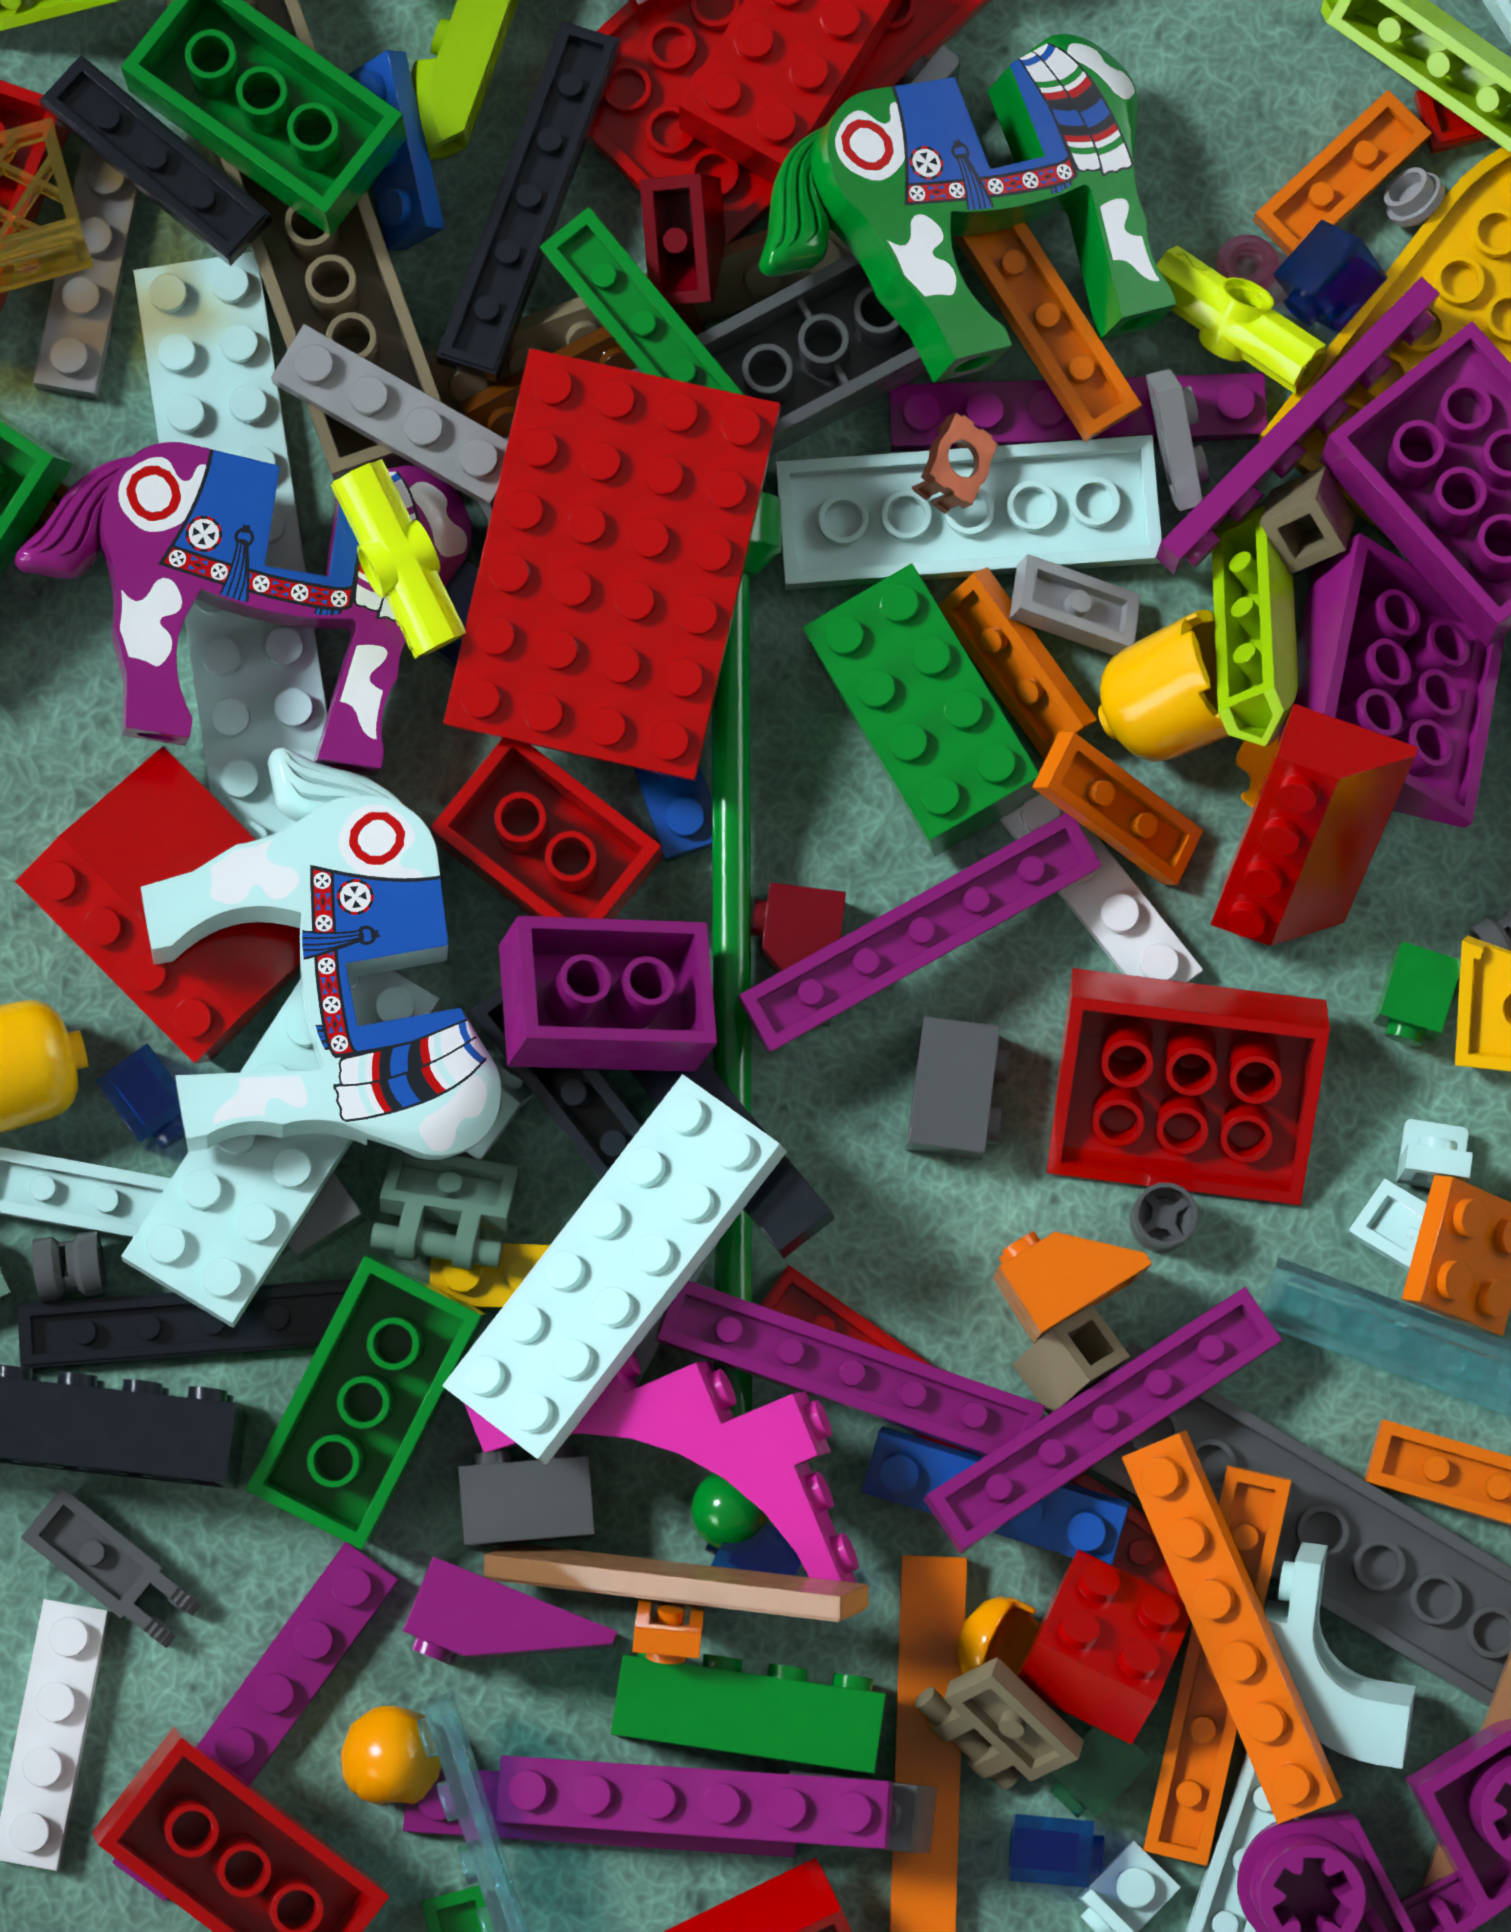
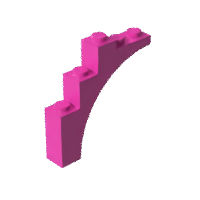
M634 1351L571 1434L583 1433L630 1438L681 1454L724 1478L761 1509L797 1553L810 1578L857 1583L852 1572L859 1569L855 1550L844 1532L836 1533L827 1511L834 1506L830 1489L823 1475L819 1471L812 1473L808 1465V1461L831 1452L826 1438L832 1436V1429L821 1403L818 1400L810 1402L806 1391L790 1394L734 1418L730 1407L736 1405V1398L731 1383L722 1369L714 1370L711 1361L691 1364L639 1387L635 1376L640 1375L641 1368ZM465 1404L484 1453L518 1445Z

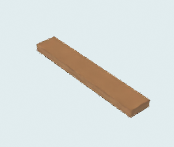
M519 1543L484 1554V1577H488V1579L493 1581L840 1622L868 1608L869 1584Z

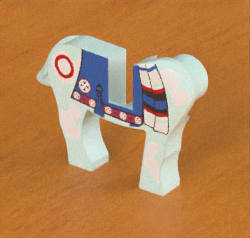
M277 748L272 751L267 761L275 804L280 813L297 822L268 837L236 844L192 872L142 886V902L154 965L173 962L199 940L220 929L233 925L266 922L300 928V973L303 1002L311 1040L321 1068L314 1070L175 1075L188 1152L208 1149L222 1141L245 1135H267L285 1138L309 1133L340 1136L367 1145V1139L400 1149L413 1157L425 1160H442L465 1152L480 1142L494 1124L500 1107L501 1082L497 1066L463 1010L457 1008L357 1026L348 979L447 961L449 944L438 855L432 834L421 818L405 807L392 793L372 780L350 771L316 763L287 748Z

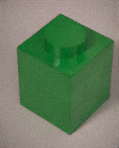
M1401 942L1393 953L1372 1023L1387 1027L1385 1036L1402 1044L1420 1047L1422 1046L1423 1039L1434 1042L1442 1033L1460 974L1461 960Z

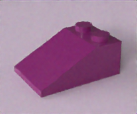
M433 1557L403 1628L404 1632L416 1637L412 1650L451 1666L456 1654L468 1659L615 1648L620 1636L615 1630L436 1557Z

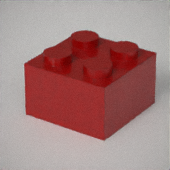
M1078 1549L1052 1596L1018 1673V1677L1044 1702L1132 1745L1160 1696L1191 1621L1181 1599Z

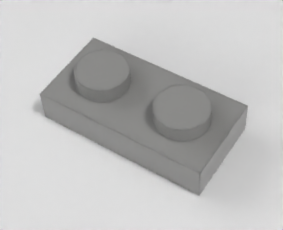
M1171 369L1146 374L1167 492L1179 511L1195 508L1203 500L1200 484L1209 482V471L1202 446L1193 447L1189 425L1199 423L1198 410L1192 388L1190 386L1182 388Z
M1027 554L1017 564L1009 619L1105 653L1116 655L1122 649L1135 642L1141 594Z

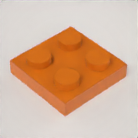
M1434 1175L1401 1299L1479 1332L1503 1336L1511 1309V1202L1455 1177Z

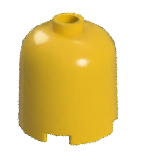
M1197 610L1122 649L1111 658L1101 675V705L1098 709L1100 723L1111 739L1118 740L1130 753L1138 758L1151 762L1170 760L1229 737L1218 713L1214 613L1210 610Z
M22 1000L0 1005V1134L46 1121L63 1114L73 1104L78 1092L77 1070L89 1067L80 1030L67 1032L60 1014L51 1005L38 1000Z

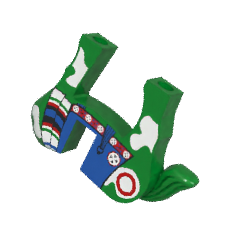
M1058 34L1048 37L1011 63L987 91L1015 164L993 169L989 168L955 77L872 89L849 98L840 106L824 127L801 139L784 159L772 189L768 234L758 264L760 271L766 276L779 277L812 269L824 259L828 249L830 230L833 231L862 266L877 299L910 336L933 383L987 370L1012 346L1006 328L982 307L966 286L954 258L951 237L1001 231L1023 222L1026 224L1063 210L1069 218L1089 305L1099 339L1102 341L1153 328L1177 303L1171 287L1163 278L1153 259L1148 241L1147 218L1142 210L1136 189L1134 154L1138 95L1135 85L1125 68L1114 57L1085 38L1070 34Z

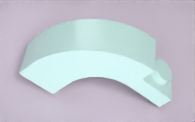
M1301 1542L1295 1562L1284 1561L1282 1566L1278 1600L1290 1601V1603L1268 1600L1264 1613L1320 1743L1344 1756L1375 1765L1403 1769L1409 1744L1416 1686L1367 1678L1350 1670L1334 1656L1324 1639L1320 1625V1604L1328 1546Z

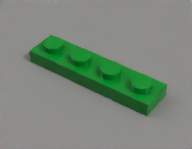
M590 207L586 208L539 246L545 257L641 373L744 395Z

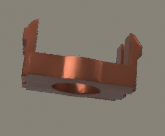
M957 413L947 416L945 421L937 428L936 431L939 432V436L930 447L929 459L921 475V478L925 481L912 486V490L925 500L939 492L944 494L930 501L934 507L944 514L957 506L964 509L973 505L980 486L985 482L989 474L990 462L998 446V443L992 440L993 436L982 428H976L974 422L965 415L960 416ZM953 443L959 448H968L973 455L974 469L969 477L958 475L950 465L948 454Z

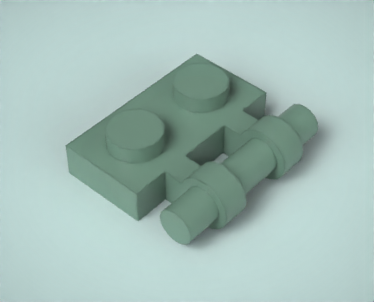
M393 1147L380 1195V1213L399 1215L401 1219L399 1226L374 1223L371 1234V1248L394 1251L395 1258L415 1261L417 1255L452 1261L453 1268L473 1270L474 1265L499 1268L503 1243L480 1240L479 1237L481 1229L507 1233L520 1181L519 1166L460 1156H452L442 1160H425L413 1157ZM424 1220L458 1225L456 1236L422 1230Z

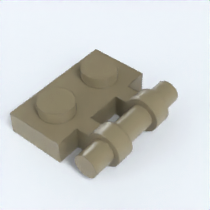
M998 1657L950 1680L945 1697L934 1687H929L915 1701L916 1708L928 1718V1728L942 1741L951 1740L967 1755V1765L979 1777L984 1779L990 1777L1003 1790L1012 1787L1018 1781L1021 1773L1032 1782L1078 1760L1084 1740Z

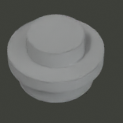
M1414 167L1404 170L1394 177L1385 189L1384 201L1387 204V215L1399 227L1424 224L1441 204L1445 195L1444 184L1437 175L1425 172L1422 168Z

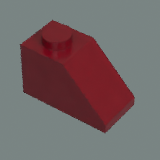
M699 173L641 179L640 192L647 278L670 306L714 302L726 241L721 178Z
M770 882L768 900L755 899L751 937L763 938L761 956L776 974L841 938L846 892ZM830 1020L826 1021L825 1023L819 1026L829 1027Z

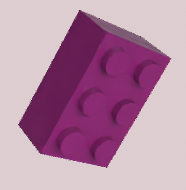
M517 916L499 944L507 1067L696 1072L717 1044L707 922Z

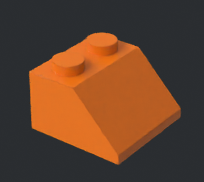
M1032 1231L1002 1250L1003 1254L998 1258L1002 1265L998 1267L993 1280L1034 1344L1052 1327L1092 1304L1093 1306L1099 1304L1142 1277L1152 1263L1145 1252L1059 1232H1053L1040 1240L1036 1232Z

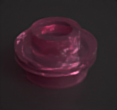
M1239 235L1230 239L1222 246L1217 256L1216 271L1226 278L1236 277L1252 281L1263 287L1266 291L1272 286L1278 274L1279 262L1274 248L1266 240L1255 235ZM1243 258L1251 259L1256 263L1258 272L1250 277L1242 276L1237 272L1235 263Z

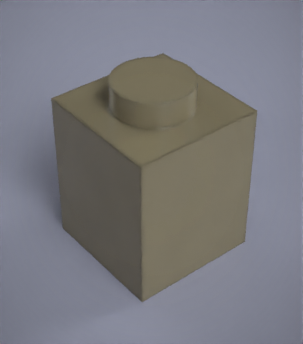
M1325 465L1271 489L1260 524L1291 575L1345 551L1356 516Z
M1092 1304L1052 1327L1012 1365L1039 1403L1045 1405L1044 1410L1049 1415L1111 1375L1130 1358V1355Z

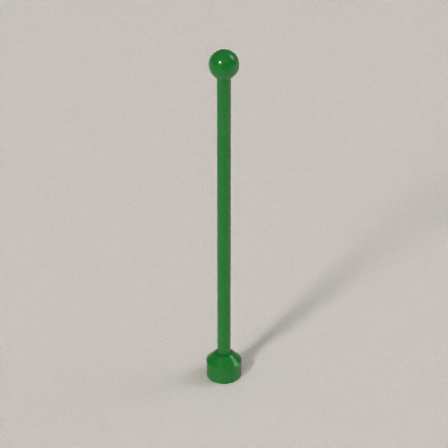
M764 492L761 493L712 707L713 1003L717 1044L713 1048V1070L751 1115V1023L736 999L740 994L751 989L750 579L755 578L781 553V500L775 495ZM742 1210L713 1250V1289L752 1302V1220ZM713 1361L714 1370L722 1369L733 1388L736 1398V1405L730 1407L733 1417L736 1418L753 1411L752 1375ZM715 1473L707 1476L694 1493L691 1504V1516L695 1529L706 1543L718 1550L741 1552L751 1549L762 1542L772 1528L773 1523L761 1509L728 1481Z

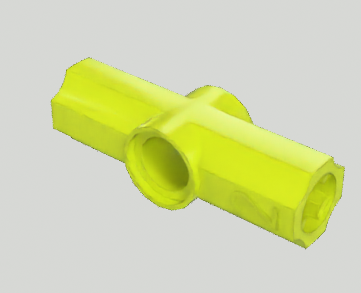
M1178 245L1166 250L1156 266L1171 287L1177 304L1171 311L1200 330L1198 334L1199 341L1208 351L1229 361H1247L1294 394L1307 388L1311 380L1320 372L1328 354L1325 352L1326 344L1273 310L1274 299L1268 291L1258 284L1243 278H1226Z
M383 460L363 465L333 481L330 486L359 543L357 554L365 576L375 593L380 598H386L414 658L430 654L463 637L466 634L465 628L438 575L441 568L433 543L422 524L418 520L412 521L401 499L400 492L394 484Z

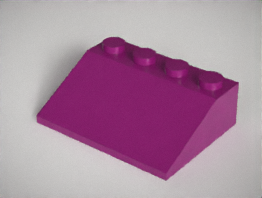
M1472 321L1331 433L1325 444L1320 463L1323 466H1327L1331 475L1479 640L1486 647H1489L1511 629V363Z
M1359 533L1349 540L1345 551L1322 560L1313 566L1297 644L1298 689L1293 704L1417 746L1415 759L1392 811L1466 828L1473 823L1505 634L1489 647H1486L1413 565ZM1291 709L1280 730L1278 742L1285 727V724L1287 722V719L1289 717V714L1291 712Z

